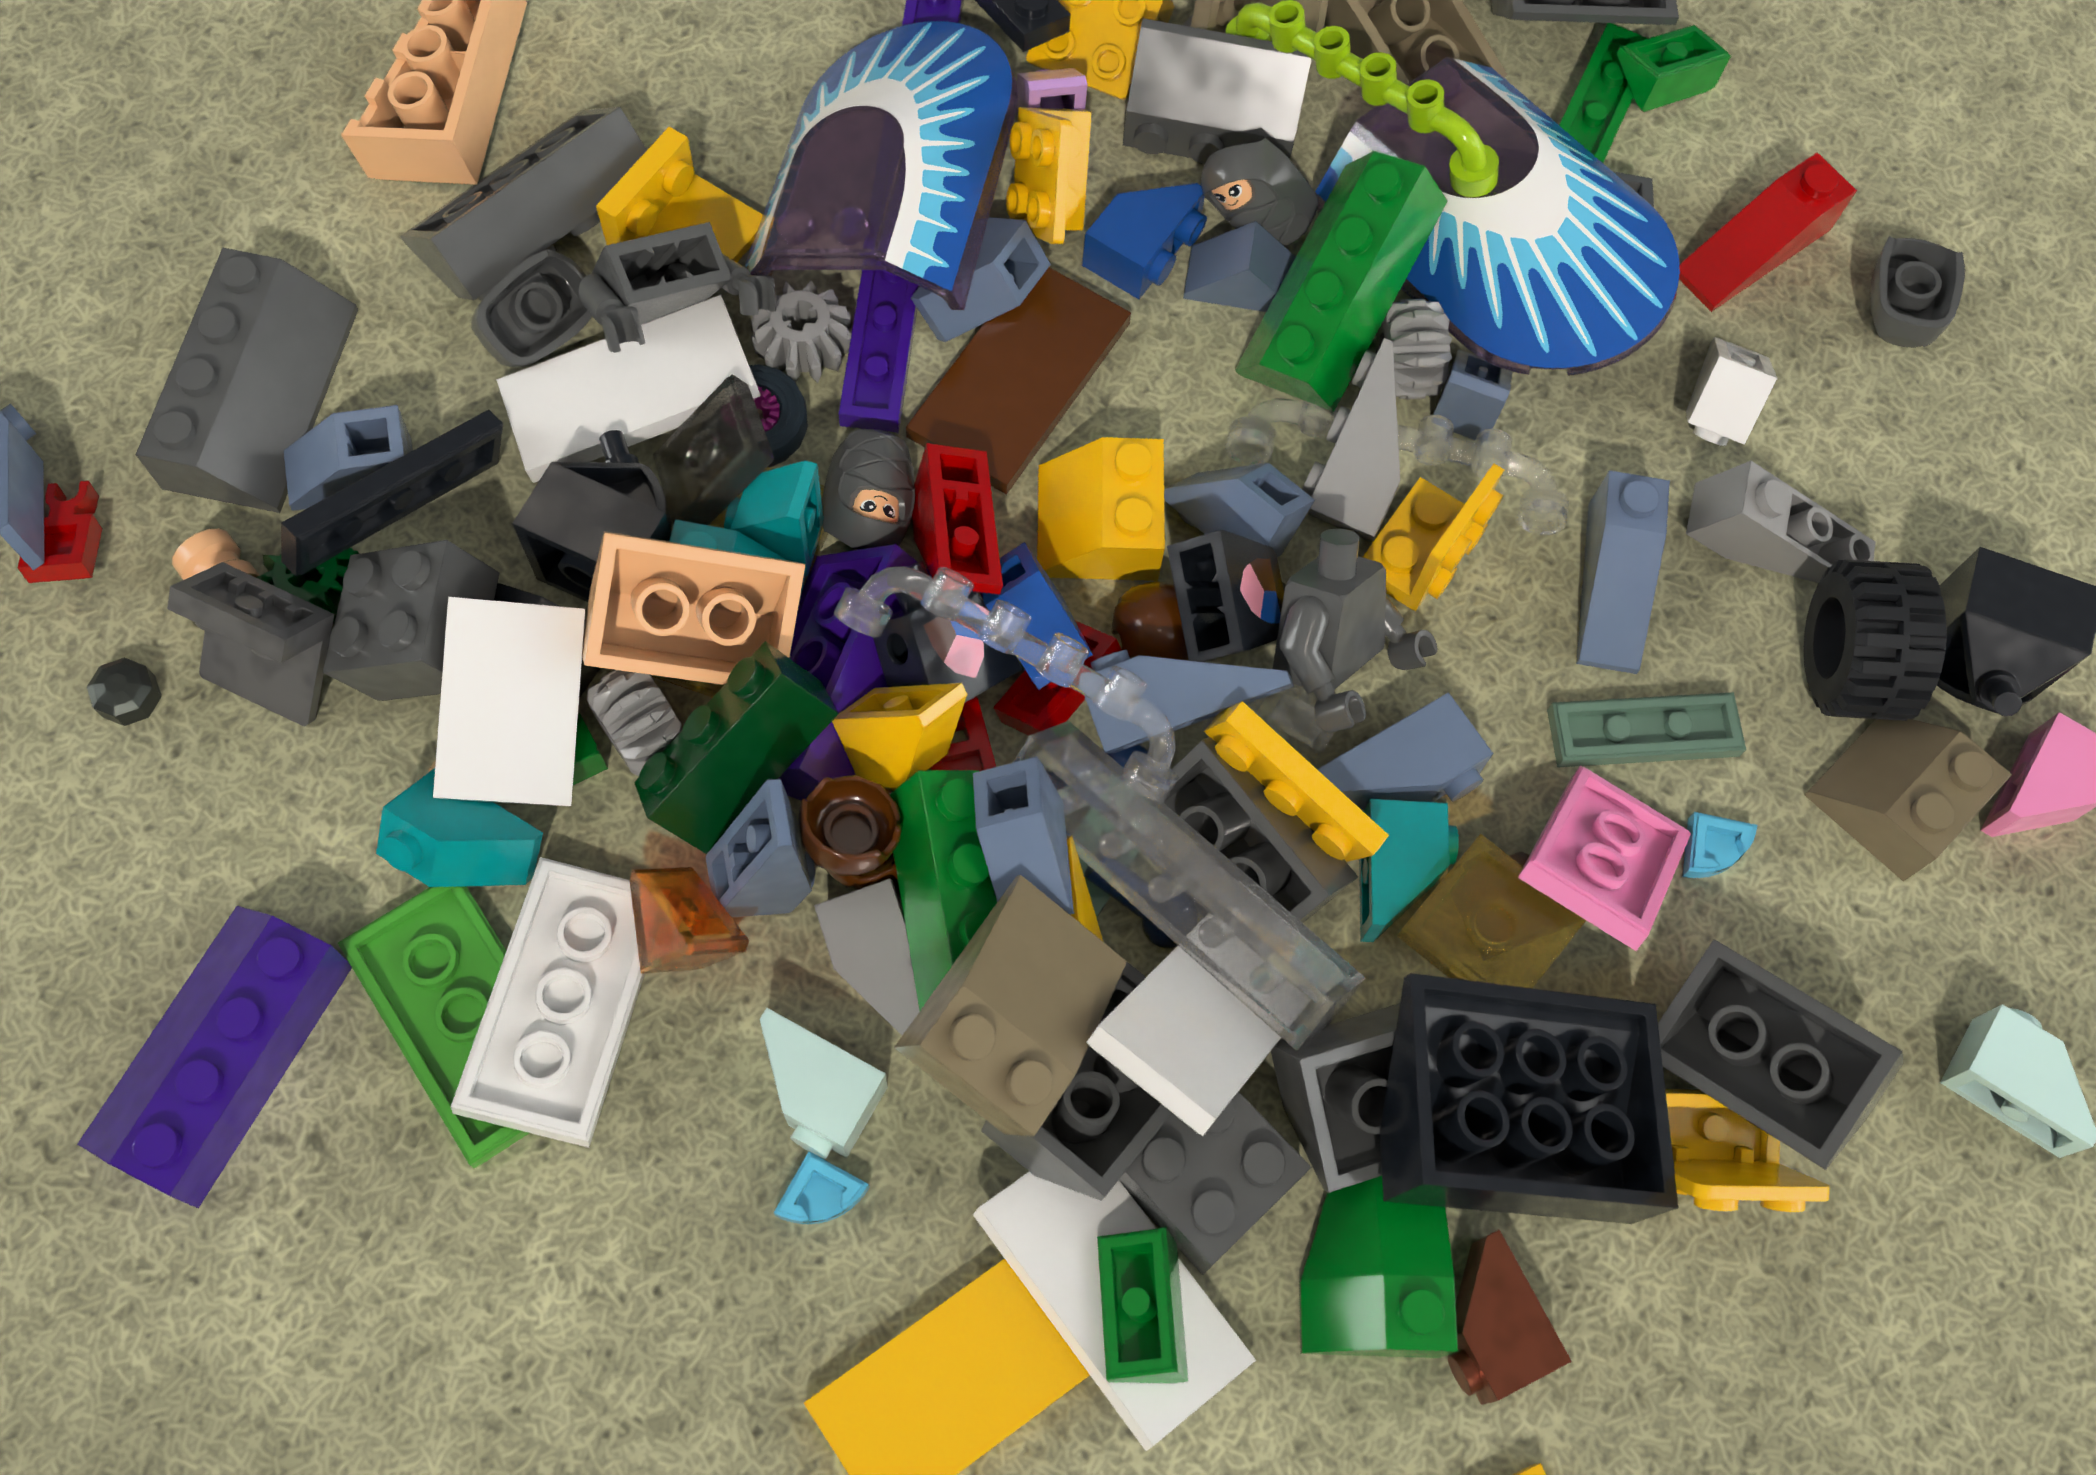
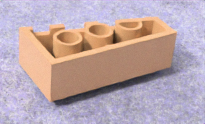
M526 0L421 1L417 8L421 15L419 22L408 34H401L392 49L396 60L384 80L374 79L365 94L369 105L360 120L350 119L341 134L368 178L394 181L478 184L526 9Z

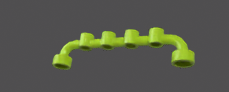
M1293 0L1280 1L1273 7L1261 2L1248 3L1228 23L1225 33L1272 41L1274 48L1284 53L1298 50L1315 60L1316 70L1322 77L1328 79L1344 77L1361 87L1362 98L1368 104L1374 106L1390 104L1407 114L1408 124L1414 131L1419 133L1436 131L1445 136L1457 148L1452 154L1449 163L1450 184L1456 193L1470 198L1481 197L1491 192L1497 185L1499 178V158L1493 148L1482 143L1478 133L1465 119L1444 107V89L1440 83L1425 79L1408 86L1397 79L1396 61L1391 55L1377 52L1366 56L1364 59L1351 53L1350 36L1344 28L1328 26L1316 33L1306 27L1304 8L1300 3Z

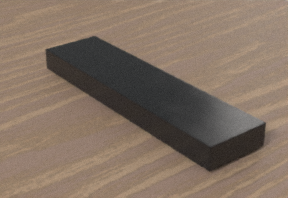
M488 409L281 522V562L296 577L303 575L497 465L499 462L503 422Z

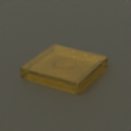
M1480 834L1401 929L1397 937L1448 978L1533 988L1586 920L1519 879L1518 876L1523 866Z

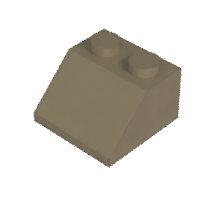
M1875 719L1804 795L1896 876L1905 881L1936 860L2012 774L1962 731L1914 719H1907V721Z

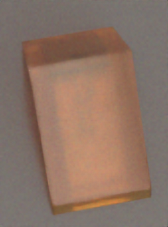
M693 867L632 869L629 881L641 974L703 969L746 952L749 939Z

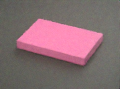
M1579 766L1567 784L1518 878L1637 951L1651 931L1691 833L1587 768Z

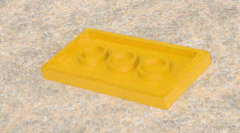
M1004 1258L805 1401L804 1405L849 1475H958L1088 1378L1090 1374Z

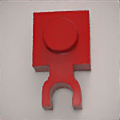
M89 480L80 481L77 495L67 501V497L57 483L48 484L45 501L50 511L48 517H44V563L35 570H32L20 557L17 567L28 583L92 578L103 529L93 515L97 508L99 495Z

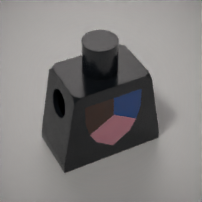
M1218 530L1167 546L1189 661L1205 662L1248 651L1277 640L1286 584L1281 580L1277 554L1272 547L1226 530Z
M923 561L911 564L887 576L902 609L874 624L872 630L873 640L887 687L962 683L967 693L965 700L967 702L1022 670L1019 660L978 592L947 589L937 593Z

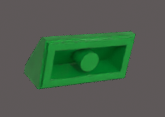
M1696 25L1620 46L1617 52L1635 102L1643 112L1703 94L1713 89L1731 58V55L1728 54L1729 52Z
M1166 1227L1097 1236L1106 1380L1113 1383L1174 1384L1188 1382L1176 1240Z

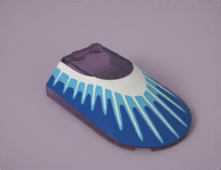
M947 21L918 22L875 35L855 46L834 62L812 87L799 113L745 264V268L749 270L750 275H768L772 277L773 270H886L939 295L946 301L951 310H964L1017 109L1018 90L1016 78L1004 51L998 43L984 32L968 25Z
M1446 57L1407 84L1411 86L1415 82L1425 79L1440 83L1444 89V107L1465 119L1478 133L1482 143L1495 150L1499 158L1498 183L1491 192L1484 196L1475 198L1464 197L1453 190L1450 184L1449 163L1452 154L1457 148L1449 139L1436 131L1431 133L1414 131L1408 124V115L1390 104L1376 106L1355 121L1315 191L1318 199V213L1321 212L1345 165L1373 151L1426 166L1448 202L1403 283L1401 290L1411 299L1439 302L1444 310V314L1449 319L1448 332L1478 357L1500 368L1529 375L1531 368L1547 370L1566 369L1567 376L1583 374L1610 366L1628 357L1646 344L1659 331L1668 318L1676 299L1680 263L1677 245L1664 219L1643 197L1492 67Z

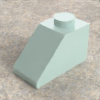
M2003 1004L1972 1019L1940 1083L2059 1158L2093 1147L2096 1142V1127L2064 1042L2043 1030L2042 1024L2032 1015L2018 1009L2008 1008Z
M766 1008L760 1018V1023L782 1111L788 1126L795 1129L790 1139L821 1158L826 1159L831 1150L847 1158L888 1088L886 1073Z

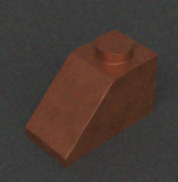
M1497 1230L1471 1244L1456 1301L1458 1352L1448 1356V1363L1454 1378L1465 1394L1468 1396L1476 1394L1481 1405L1509 1396L1567 1365L1572 1360L1501 1231Z

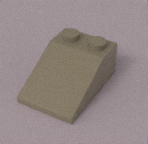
M1462 0L1328 1L1324 25L1327 27L1339 26L1349 33L1351 53L1362 59L1377 52L1391 55L1396 61L1397 79L1408 86L1425 79L1440 83L1444 89V107L1455 113L1460 112L1488 91L1490 87L1454 59L1492 67L1503 78L1508 75ZM1397 109L1401 114H1403L1408 119L1407 114Z
M1018 875L1014 878L894 1048L1003 1134L1035 1136L1075 1077L1089 1047L1087 1041L1098 1027L1127 961L1026 878Z

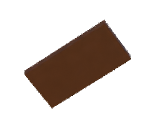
M1049 267L1020 306L981 326L906 426V437L924 448L927 443L987 451L991 486L1007 495L1130 324L1131 312Z

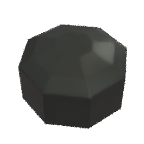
M125 657L99 666L87 685L93 709L103 718L123 726L149 718L162 697L156 676L145 665Z

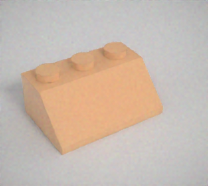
M604 531L590 587L582 648L584 665L725 685L736 664L746 657H751L765 641L790 658L805 564Z

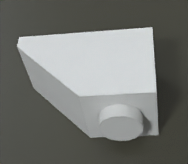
M1713 338L1686 410L1688 423L1695 425L1693 430L1695 435L1722 446H1726L1729 439L1745 445L1777 380L1769 357L1722 339Z

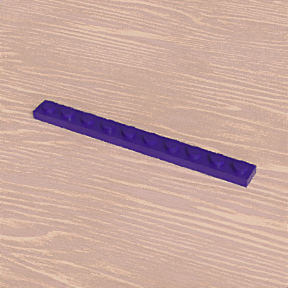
M906 0L902 26L928 21L961 23L964 0ZM889 112L887 114L841 395L839 424L842 427L879 429L899 433L918 310L911 297L920 287L922 278L885 261L903 198L906 176L903 130L898 120Z

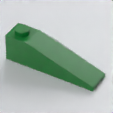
M1382 1176L1327 1193L1320 1211L1319 1222L1308 1258L1305 1260L1299 1280L1300 1354L1441 1358L1458 1352L1455 1281L1446 1207L1384 1202Z

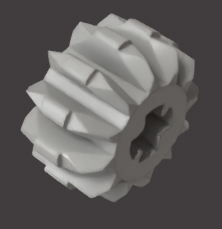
M810 280L803 290L795 291L786 281L782 289L783 295H775L776 311L759 309L758 315L752 317L754 351L758 354L759 358H765L766 366L780 371L786 370L787 376L795 382L800 377L801 372H809L810 376L818 383L822 376V366L839 372L840 365L842 364L841 355L849 353L851 332L849 331V328H851L850 313L847 311L846 306L839 305L838 297L833 289L817 294V287Z
M1406 299L1393 303L1376 333V338L1373 340L1375 354L1378 353L1384 338L1393 341L1396 397H1399V399H1424L1426 396L1439 395L1449 377L1448 364L1452 359L1450 354L1452 337L1449 336L1448 332L1449 319L1444 314V310L1439 302L1426 301L1425 299Z
M613 670L601 677L599 683L588 689L587 702L626 766L633 774L639 776L648 759L656 753L663 752L683 728L671 705L667 702L651 675Z

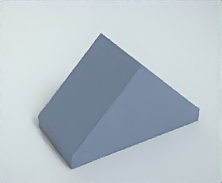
M1254 221L1192 246L1183 299L1267 312L1296 256L1257 221Z
M1458 349L1430 424L1486 444L1510 393L1513 368Z

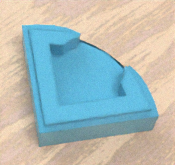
M1694 812L1688 818L1687 830H1689L1691 835L1685 847L1682 877L1706 878L1724 872L1725 870L1720 871L1722 869H1729L1751 847L1756 835L1757 825Z
M808 1152L776 1207L774 1215L783 1220L798 1224L827 1222L852 1209L864 1197L870 1187L868 1183ZM824 1220V1221H820V1222L803 1223V1222H809V1221Z

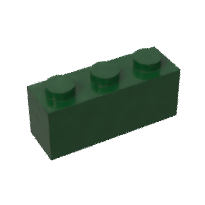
M765 641L751 657H746L736 664L728 677L727 683L706 705L699 706L689 715L683 730L665 750L654 754L644 764L639 778L634 784L646 817L707 854L766 780L778 779L839 714L822 681Z

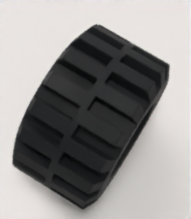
M1844 559L1833 562L1832 566L1828 567L1823 573L1808 609L1803 650L1809 691L1811 692L1813 702L1816 707L1820 708L1822 714L1831 717L1907 721V719L1917 717L1921 709L1926 708L1941 674L1947 640L1944 600L1941 596L1940 585L1936 577L1932 576V572L1928 567L1917 563Z

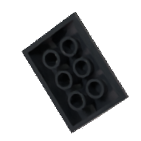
M1414 973L1405 976L1380 1128L1383 1201L1634 1224L1678 1209L1656 1004Z

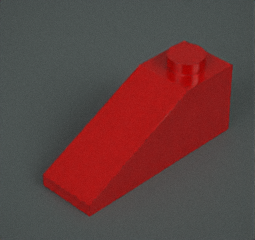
M1816 152L1776 179L1680 264L1679 280L1711 312L1829 232L1857 190Z
M927 443L914 483L915 501L912 521L914 540L936 587L1000 595L1003 581L987 451Z

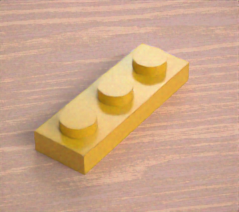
M1243 701L1219 712L1204 730L1217 743L1215 745L1217 754L1234 769L1242 772L1248 771L1266 787L1264 795L1267 800L1281 812L1290 816L1297 815L1314 831L1312 834L1314 842L1331 857L1349 862L1373 856L1389 835Z

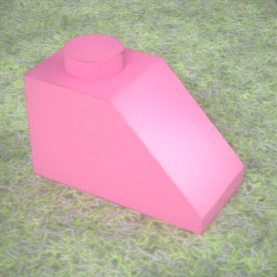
M2060 712L2030 733L2010 771L2012 776L2004 783L1981 831L1991 837L2037 829L2075 821L2096 807V733Z

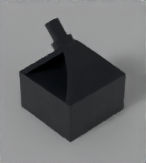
M620 430L607 431L599 438L605 462H551L512 523L536 579L586 602L589 600L590 587L604 531L669 542L673 530L664 491L658 478L648 466L639 462L636 455L630 454L624 434Z
M1979 547L1940 584L1946 613L1947 640L1944 662L1937 686L1959 700L2002 716H2012L2021 709L2022 705L2030 702L2092 653L2096 633V586L1983 547Z

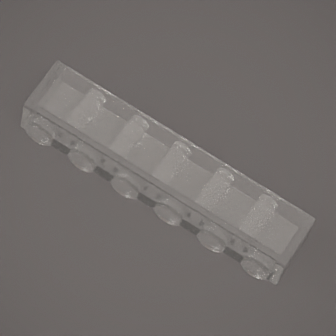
M1070 721L1029 735L1013 762L1038 756L1063 800L1066 836H1073L1078 857L1296 1051L1331 1024L1366 979L1360 972Z

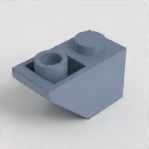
M975 216L952 292L928 280H924L911 299L936 338L947 342L1020 306L1051 264L1026 220Z
M398 405L333 413L284 450V461L291 510L307 509L413 451L412 439Z
M1270 463L1198 472L1164 490V501L1178 511L1180 518L1188 525L1200 529L1204 534L1218 530L1229 531L1272 547L1277 557L1283 554L1315 499Z
M1038 756L973 773L976 830L997 902L1014 878L1022 875L1068 914H1074L1063 800Z

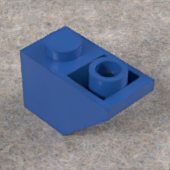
M1193 183L1117 194L1085 233L1082 266L1137 299L1142 297L1152 283L1160 286L1167 279L1175 264L1176 252L1183 243L1189 247L1192 246L1205 227L1207 216L1202 213L1205 197L1201 185Z
M1023 542L1000 558L1003 581L1000 595L980 592V595L1029 677L1039 690L1055 679L1068 676L1078 667L1079 663L1093 654L1061 593L1029 547Z

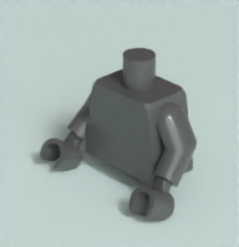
M710 222L607 245L603 248L592 274L582 278L578 286V294L583 306L603 327L608 350L614 353L621 351L619 345L621 343L630 341L639 342L640 345L646 343L642 324L703 302L721 288L732 295H739L740 313L743 315H758L759 309L776 311L774 278L768 275H750L748 269L722 254Z
M1329 529L1322 532L1320 535L1319 556L1289 578L1285 586L1272 667L1274 670L1287 671L1291 676L1293 684L1303 687L1307 694L1315 693L1318 698L1315 704L1316 722L1320 728L1329 732L1352 728L1355 723L1365 720V705L1361 696L1356 691L1350 690L1336 694L1334 690L1384 649L1385 636L1390 640L1388 643L1390 663L1400 670L1425 667L1426 662L1423 657L1433 656L1438 651L1436 640L1429 631L1419 630L1410 633L1405 631L1401 625L1404 617L1386 596V569L1380 562L1359 557V535L1345 529Z

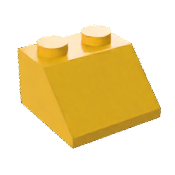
M1101 437L1038 466L1037 560L1049 578L1158 581L1165 551L1164 439Z

